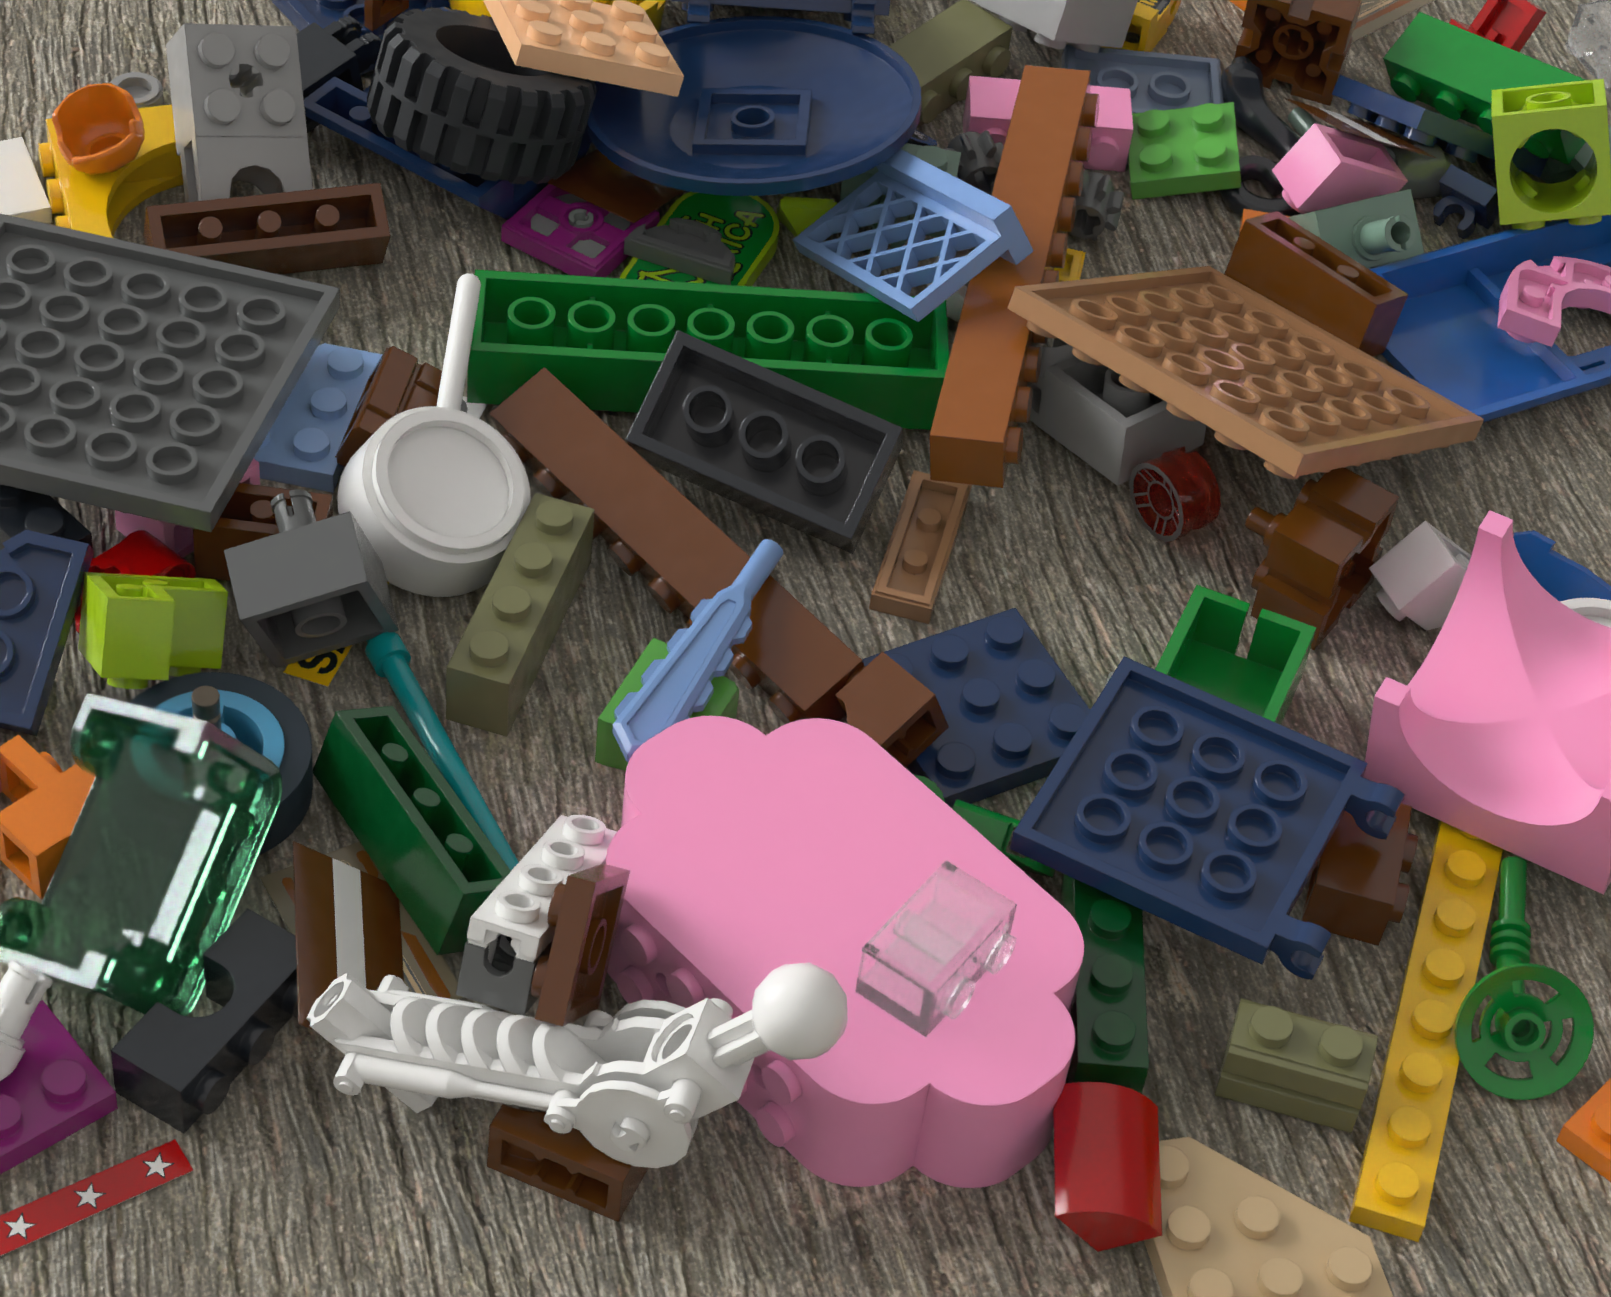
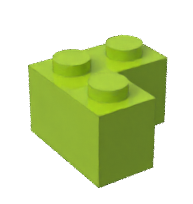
M85 572L78 650L101 678H108V685L123 689H144L148 687V680H169V675L178 677L186 674L201 673V668L221 669L228 591L215 579Z

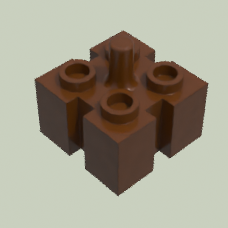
M1247 0L1241 26L1244 30L1237 44L1234 59L1239 56L1248 57L1252 64L1260 68L1263 74V87L1270 89L1273 80L1276 79L1293 84L1290 95L1331 106L1334 98L1332 92L1339 75L1344 73L1353 39L1351 35L1357 23L1363 0Z
M1342 467L1325 473L1318 482L1313 479L1308 480L1301 489L1294 508L1288 515L1280 512L1275 516L1260 507L1253 508L1246 519L1245 526L1250 531L1262 536L1263 545L1269 549L1267 557L1259 565L1252 579L1251 587L1257 590L1250 616L1258 620L1262 608L1316 627L1310 648L1315 650L1337 625L1344 608L1350 609L1373 583L1375 576L1369 567L1381 558L1383 548L1380 547V543L1389 532L1399 496Z

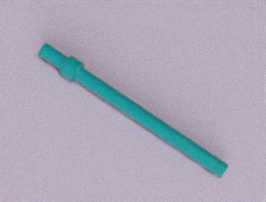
M385 632L373 639L366 640L365 654L376 674L388 680L431 760L512 871L519 861L409 666L411 655L400 635L395 632Z

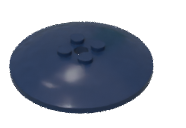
M741 16L710 20L709 24L690 23L658 32L684 75L678 97L594 81L597 91L586 125V131L590 140L607 159L638 177L660 185L696 193L727 196L787 194L828 186L850 179L876 167L897 153L908 142L919 124L921 116V87L915 72L899 54L867 35L851 34V29L825 22L791 17Z

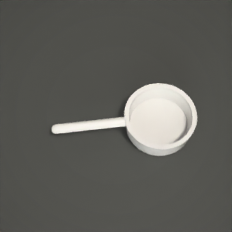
M471 273L462 275L457 282L437 405L406 410L387 420L350 458L344 468L338 486L337 501L339 515L351 511L382 561L387 581L401 589L425 596L451 597L463 595L489 583L531 500L528 477L514 448L492 426L471 414L460 411L481 289L479 278Z

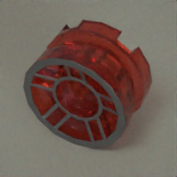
M1185 446L1175 447L1164 452L1158 458H1151L1137 464L1130 476V497L1136 514L1144 527L1154 537L1164 542L1175 541L1186 536L1191 530L1201 529L1212 524L1218 517L1221 507L1220 490L1214 473L1206 460L1196 451L1189 454L1185 453Z

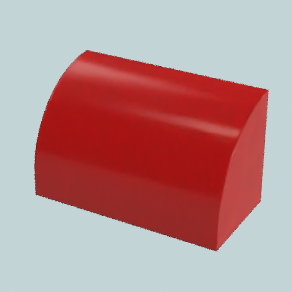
M1102 1082L1065 1084L1062 1093L1053 1106L1055 1217L1097 1252L1162 1236L1158 1106L1142 1093L1116 1084Z

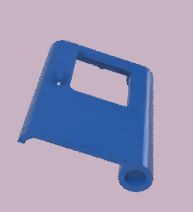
M1604 215L1600 222L1590 225H1572L1568 223V219L1545 221V226L1539 229H1510L1370 268L1369 270L1409 294L1382 355L1397 371L1483 418V423L1611 384V345L1579 355L1567 356L1555 343L1552 347L1539 342L1524 343L1512 338L1505 330L1498 328L1500 295L1512 270L1522 262L1531 259L1538 266H1550L1554 256L1588 260L1611 267V215Z

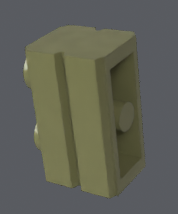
M1241 998L1224 1052L1215 1095L1352 1133L1368 1090L1378 1036L1352 1029L1345 1025H1337L1286 1011L1279 1007L1268 1006Z

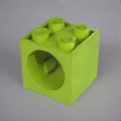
M1604 79L1492 90V129L1500 225L1512 224V229L1535 230L1544 227L1545 221L1568 219V223L1572 225H1590L1600 222L1604 215H1611V160ZM1549 129H1562L1569 131L1580 139H1584L1593 150L1592 156L1584 169L1580 170L1573 178L1554 184L1536 182L1526 173L1518 170L1512 160L1517 148L1520 149L1529 137L1537 132Z

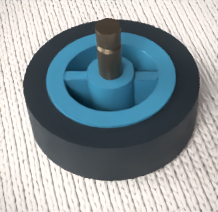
M201 672L186 674L160 682L138 694L120 711L112 723L106 739L105 763L108 794L115 820L124 833L138 846L172 862L194 866H218L237 863L259 856L271 850L291 835L305 817L310 806L313 793L312 740L305 717L299 708L282 692L251 677L225 672Z

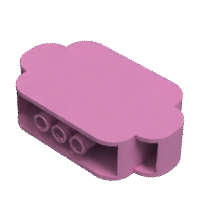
M699 716L673 724L644 742L633 753L625 773L621 828L611 840L606 856L607 865L630 870L607 969L608 974L615 981L621 995L628 1004L640 1000H659L688 1008L706 998H717L730 1004L733 1009L731 1018L734 1019L752 1010V1000L756 988L773 969L785 964L812 963L832 973L847 995L848 1022L844 1034L827 1053L817 1058L788 1060L771 1050L754 1058L741 1096L737 1102L756 1119L759 1129L769 1142L778 1147L783 1146L806 1169L816 1176L835 1184L850 1187L879 1185L898 1177L914 1166L927 1177L949 1186L982 1188L998 1184L1010 1178L1041 1154L1052 1136L1054 1129L1053 1106L1062 1093L1074 1050L1075 1029L1069 1012L1084 956V940L1081 930L1073 916L1057 900L870 736L849 724L821 718L802 719L787 723L765 735L752 725L737 719L723 716Z

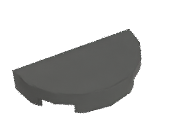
M670 218L669 225L654 226L647 230L645 229L646 224L636 227L625 238V255L718 284L731 285L735 267V255L721 241L722 234L718 230L699 221Z

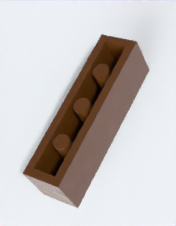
M381 183L146 206L143 231L146 246L279 275L381 264L384 261L391 237Z

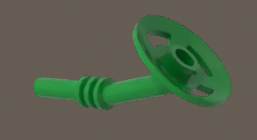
M1507 857L1501 861L1498 920L1492 923L1490 929L1491 950L1489 952V960L1496 967V970L1477 982L1464 998L1455 1022V1045L1462 1065L1481 1087L1504 1098L1530 1100L1558 1091L1580 1072L1592 1048L1594 1021L1588 1001L1576 984L1553 968L1529 963L1531 927L1525 922L1528 864L1520 857ZM1524 980L1544 983L1559 993L1544 1003L1538 997L1525 993ZM1489 995L1492 999L1485 1006L1479 1021L1480 1037L1472 1040L1471 1030L1474 1015L1481 1002ZM1499 1010L1495 1016L1496 1031L1490 1033V1027L1493 1016L1495 1015L1496 1011ZM1572 1018L1570 1042L1562 1057L1554 1063L1550 1057L1558 1048L1562 1038V1019ZM1550 1021L1549 1034L1544 1042L1546 1028L1543 1022ZM1497 1053L1510 1061H1527L1532 1077H1505L1493 1072L1485 1065Z

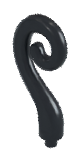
M1239 56L1233 59L1231 65L1224 69L1221 75L1223 103L1234 102L1236 125L1281 160L1299 141L1300 137L1267 104L1264 97L1263 74L1260 68L1252 64L1248 57ZM1249 155L1239 157L1242 188L1220 190L1222 199L1227 207L1240 217H1242L1243 209L1267 213L1278 211L1285 216L1302 214L1294 210L1283 197H1261L1253 194L1245 187L1244 181L1256 180L1261 182L1272 196H1277L1284 190L1272 172L1277 163L1262 156Z

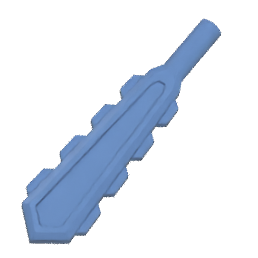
M770 539L762 540L731 586L717 592L712 599H702L691 612L693 624L689 628L676 631L667 643L669 654L666 658L654 660L641 676L643 687L640 691L628 693L614 710L616 721L613 723L612 732L627 762H629L633 753L644 742L673 724L689 719L693 712L704 710L714 693V687L711 683L712 679L724 676L733 662L734 654L731 651V647L735 644L744 643L752 630L753 623L749 618L751 615V601L784 554L783 549L778 543Z

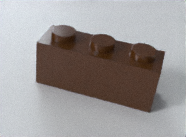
M1278 211L1245 220L1224 273L1226 276L1372 357L1384 353L1409 295Z

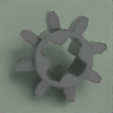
M986 130L982 134L973 131L959 134L952 139L947 148H943L944 150L961 152L957 178L989 195L992 194L1004 148L1002 142L994 143L989 131Z
M1084 169L1081 195L1071 196L1076 198V211L1073 230L1068 232V235L1094 241L1103 232L1104 227L1108 230L1116 231L1125 195L1124 192L1114 191L1110 175H1103L1093 171L1087 172Z

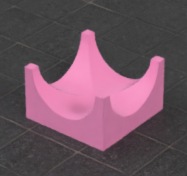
M1489 510L1478 528L1472 555L1457 596L1424 662L1408 685L1386 677L1374 696L1365 762L1368 764L1363 777L1376 783L1388 784L1397 788L1405 795L1402 801L1405 805L1412 806V808L1604 895L1611 882V628L1576 613L1546 591L1532 576L1520 558L1513 537V520Z

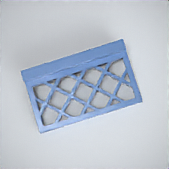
M902 149L883 163L877 165L878 172L793 239L799 253L916 322L922 320L998 257H1002L1017 265L1034 251L1011 205ZM882 194L886 195L884 203L867 207ZM915 214L912 220L894 224L896 218ZM878 223L877 229L858 233L859 227ZM946 230L945 236L924 241L925 235ZM842 232L840 238L823 242L832 234ZM909 239L906 246L887 250L888 244ZM976 247L968 255L955 258L957 251ZM871 249L869 255L850 259L852 253ZM939 256L937 263L917 267L919 261ZM902 265L900 272L880 276L881 270ZM932 283L914 298L910 296L912 287Z

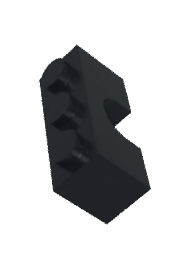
M248 908L203 954L206 997L223 1008L208 1016L188 1017L178 1014L157 1002L111 1049L116 1093L183 1134L203 1113L206 1115L211 1114L221 1105L232 1081L248 1064L252 1066L258 1064L269 1052L275 1035L292 1016L298 1018L296 936Z

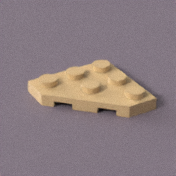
M1191 1137L1159 1141L1162 1236L1144 1240L1163 1297H1393L1370 1236Z

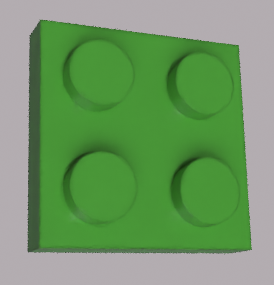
M1234 102L1221 104L1205 103L1195 107L1169 110L1154 109L1132 114L1133 134L1128 154L1132 200L1242 188Z

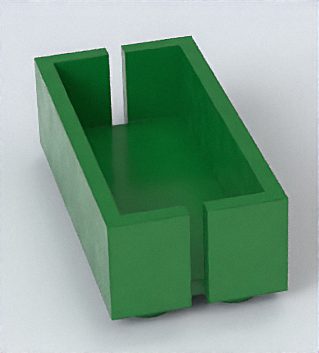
M1196 585L1155 670L1281 725L1301 681L1316 627L1262 608L1247 659L1242 658L1236 654L1250 603Z

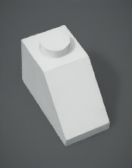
M1425 520L1369 567L1382 586V589L1376 593V596L1385 609L1398 621L1407 616L1426 631L1443 627L1463 581L1471 555Z

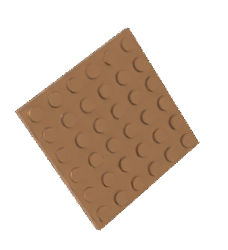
M1210 266L1015 286L1007 308L1028 320L1026 326L1032 332L1047 338H1058L1073 347L1072 354L1078 359L1089 364L1110 368L1120 374L1118 380L1127 388L1141 393L1154 394L1167 402L1166 409L1173 415L1188 421H1200L1216 431L1214 437L1219 442L1234 449L1251 451L1265 460L1263 465L1268 471L1287 479H1298L1299 476L1318 472L1328 473L1332 469L1361 466L1362 463L1381 459L1390 460L1395 456L1410 453L1420 454L1421 451L1429 449L1448 448L1450 445L1473 441L1476 439L1484 421L1478 415Z

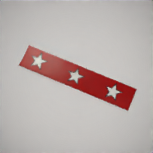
M176 1139L9 1211L0 1215V1256L194 1170Z

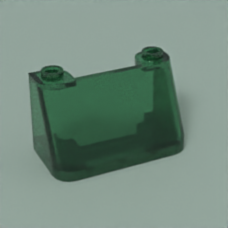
M87 693L72 728L70 752L74 762L82 770L95 776V779L41 904L21 897L10 898L0 904V965L9 968L10 961L14 959L46 975L53 980L52 984L142 1017L157 1002L178 1014L187 1016L197 1003L205 984L203 954L228 929L278 809L282 795V777L279 768L270 759L207 721Z

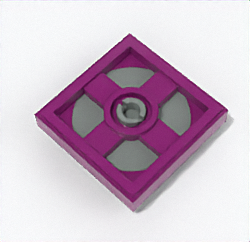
M548 184L502 225L501 241L569 275L607 277L629 256L624 254L625 238L636 227L646 224V230L657 226L660 213L654 210L637 222L632 223L554 185Z

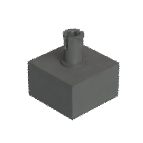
M290 490L292 506H287L283 493L278 494L272 499L270 504L272 512L275 514L278 534L224 550L239 619L275 668L370 640L385 632L399 631L383 563L351 511L316 522L312 507V496L308 491Z

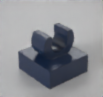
M1451 164L1439 180L1442 199L1434 207V223L1441 226L1448 215L1459 213L1464 218L1457 226L1458 237L1466 239L1474 232L1476 223L1489 229L1498 217L1497 189Z

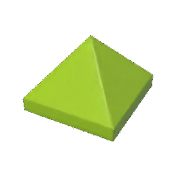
M783 196V199H780L776 215L796 237L837 205V202H834V199Z

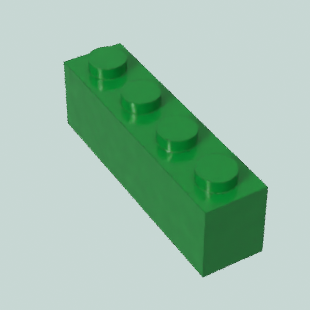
M1422 12L1417 14L1383 57L1390 79V86L1399 97L1409 102L1420 101L1436 108L1445 117L1455 121L1462 119L1480 127L1484 132L1493 135L1492 90L1586 80ZM1549 129L1531 135L1523 146L1539 158L1551 157L1569 165L1586 141L1566 130Z

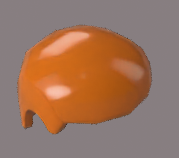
M112 83L89 84L68 94L52 115V121L57 134V145L62 156L77 171L90 175L115 172L135 160L145 139L143 120L134 98L127 90Z

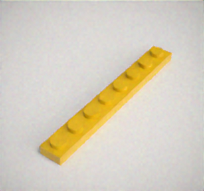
M1440 820L1349 1216V1222L1415 1242H1419L1426 1224L1460 1060L1455 1045V1022L1464 998L1476 983L1503 853L1502 848Z

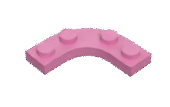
M1554 256L1550 266H1538L1531 259L1522 262L1512 270L1500 295L1498 328L1505 330L1512 338L1524 343L1539 342L1552 347L1561 329L1562 309L1568 307L1590 308L1611 314V267L1588 260Z

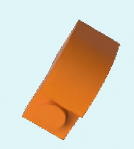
M18 734L0 745L2 792L13 802L0 811V861L40 899H43L80 875L93 862L99 851L102 829L97 782L92 770L84 760L63 772L60 765L49 753L41 752L39 754Z

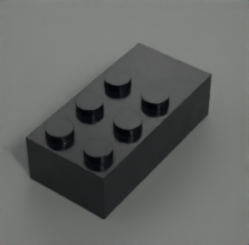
M677 330L625 441L650 465L853 554L903 447V428Z

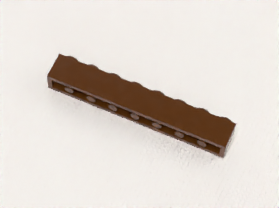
M545 367L489 413L498 432L514 448L522 464L525 463L534 472L531 477L540 491L549 497L563 499L564 501L595 509L593 540L598 535H601L610 544L607 550L621 569L629 576H633L639 571L649 581L646 587L658 604L670 614L678 608L689 619L686 622L688 628L693 624L691 612L702 599H712L717 592L731 586L750 559L746 552ZM769 575L751 601V615L749 617L753 623L751 632L744 643L735 644L731 647L734 657L729 668L745 687L752 690L759 685L771 696L767 702L784 724L812 718L840 721L845 714L836 694L845 686L851 674L864 666L863 660Z

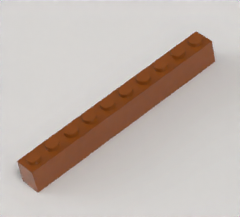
M1024 66L991 196L1012 206L1034 251L1017 265L1002 257H998L969 281L930 431V480L1003 488L1008 465L1019 464L1023 428L1017 426L1018 422H1029L1032 406V387H1027V383H1038L1042 351L1041 347H1036V344H1046L1048 338L1032 332L1026 326L1028 320L1007 308L1015 286L1059 282V271L1054 270V268H1064L1068 236L1062 232H1072L1076 198L1071 196L1081 195L1084 163L1079 161L1088 162L1092 128L1088 127L1096 128L1099 114L1100 96L1099 94L1090 93L1091 71Z

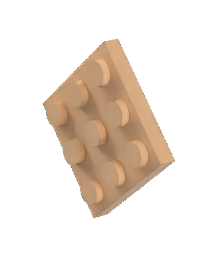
M483 0L516 66L676 97L679 95L684 75L647 13L637 4L624 0H615L612 5L593 2V0Z

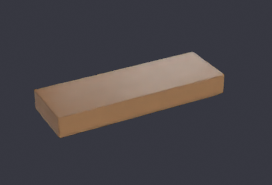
M913 471L871 593L870 610L926 624L930 623L968 506L972 485L930 480V474Z

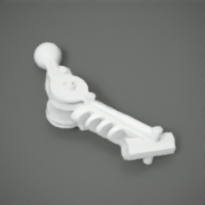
M812 963L785 964L773 969L756 988L752 1000V1010L734 1019L731 1018L733 1009L730 1004L717 998H706L688 1008L667 1001L640 1000L626 1004L615 1014L614 1018L606 1012L595 1010L588 1014L584 1026L569 1023L562 1027L536 1020L535 1017L496 1011L484 1004L409 992V987L404 984L401 978L395 975L385 976L377 991L369 990L349 973L332 981L326 991L315 1000L306 1019L311 1022V1028L345 1055L333 1079L336 1089L344 1094L353 1096L359 1094L364 1083L385 1087L416 1113L431 1107L438 1097L448 1099L469 1097L547 1111L544 1121L551 1130L561 1134L569 1133L572 1128L580 1130L595 1148L612 1159L635 1167L660 1168L677 1163L687 1154L700 1117L739 1100L755 1057L771 1050L788 1060L817 1058L827 1053L844 1034L848 1022L847 995L834 975Z

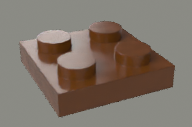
M600 864L568 875L566 884L559 883L555 888L547 918L548 925L556 927L550 955L543 954L540 957L531 985L532 997L539 998L535 1016L536 1020L563 1027L599 1008L630 870Z

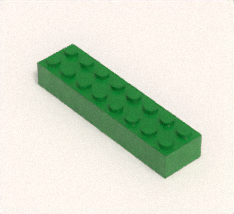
M475 269L474 275L479 278L481 289L468 362L467 403L500 405L545 367L590 410L638 413L677 330L899 427L931 430L949 361L946 300L922 320L916 322L869 293Z

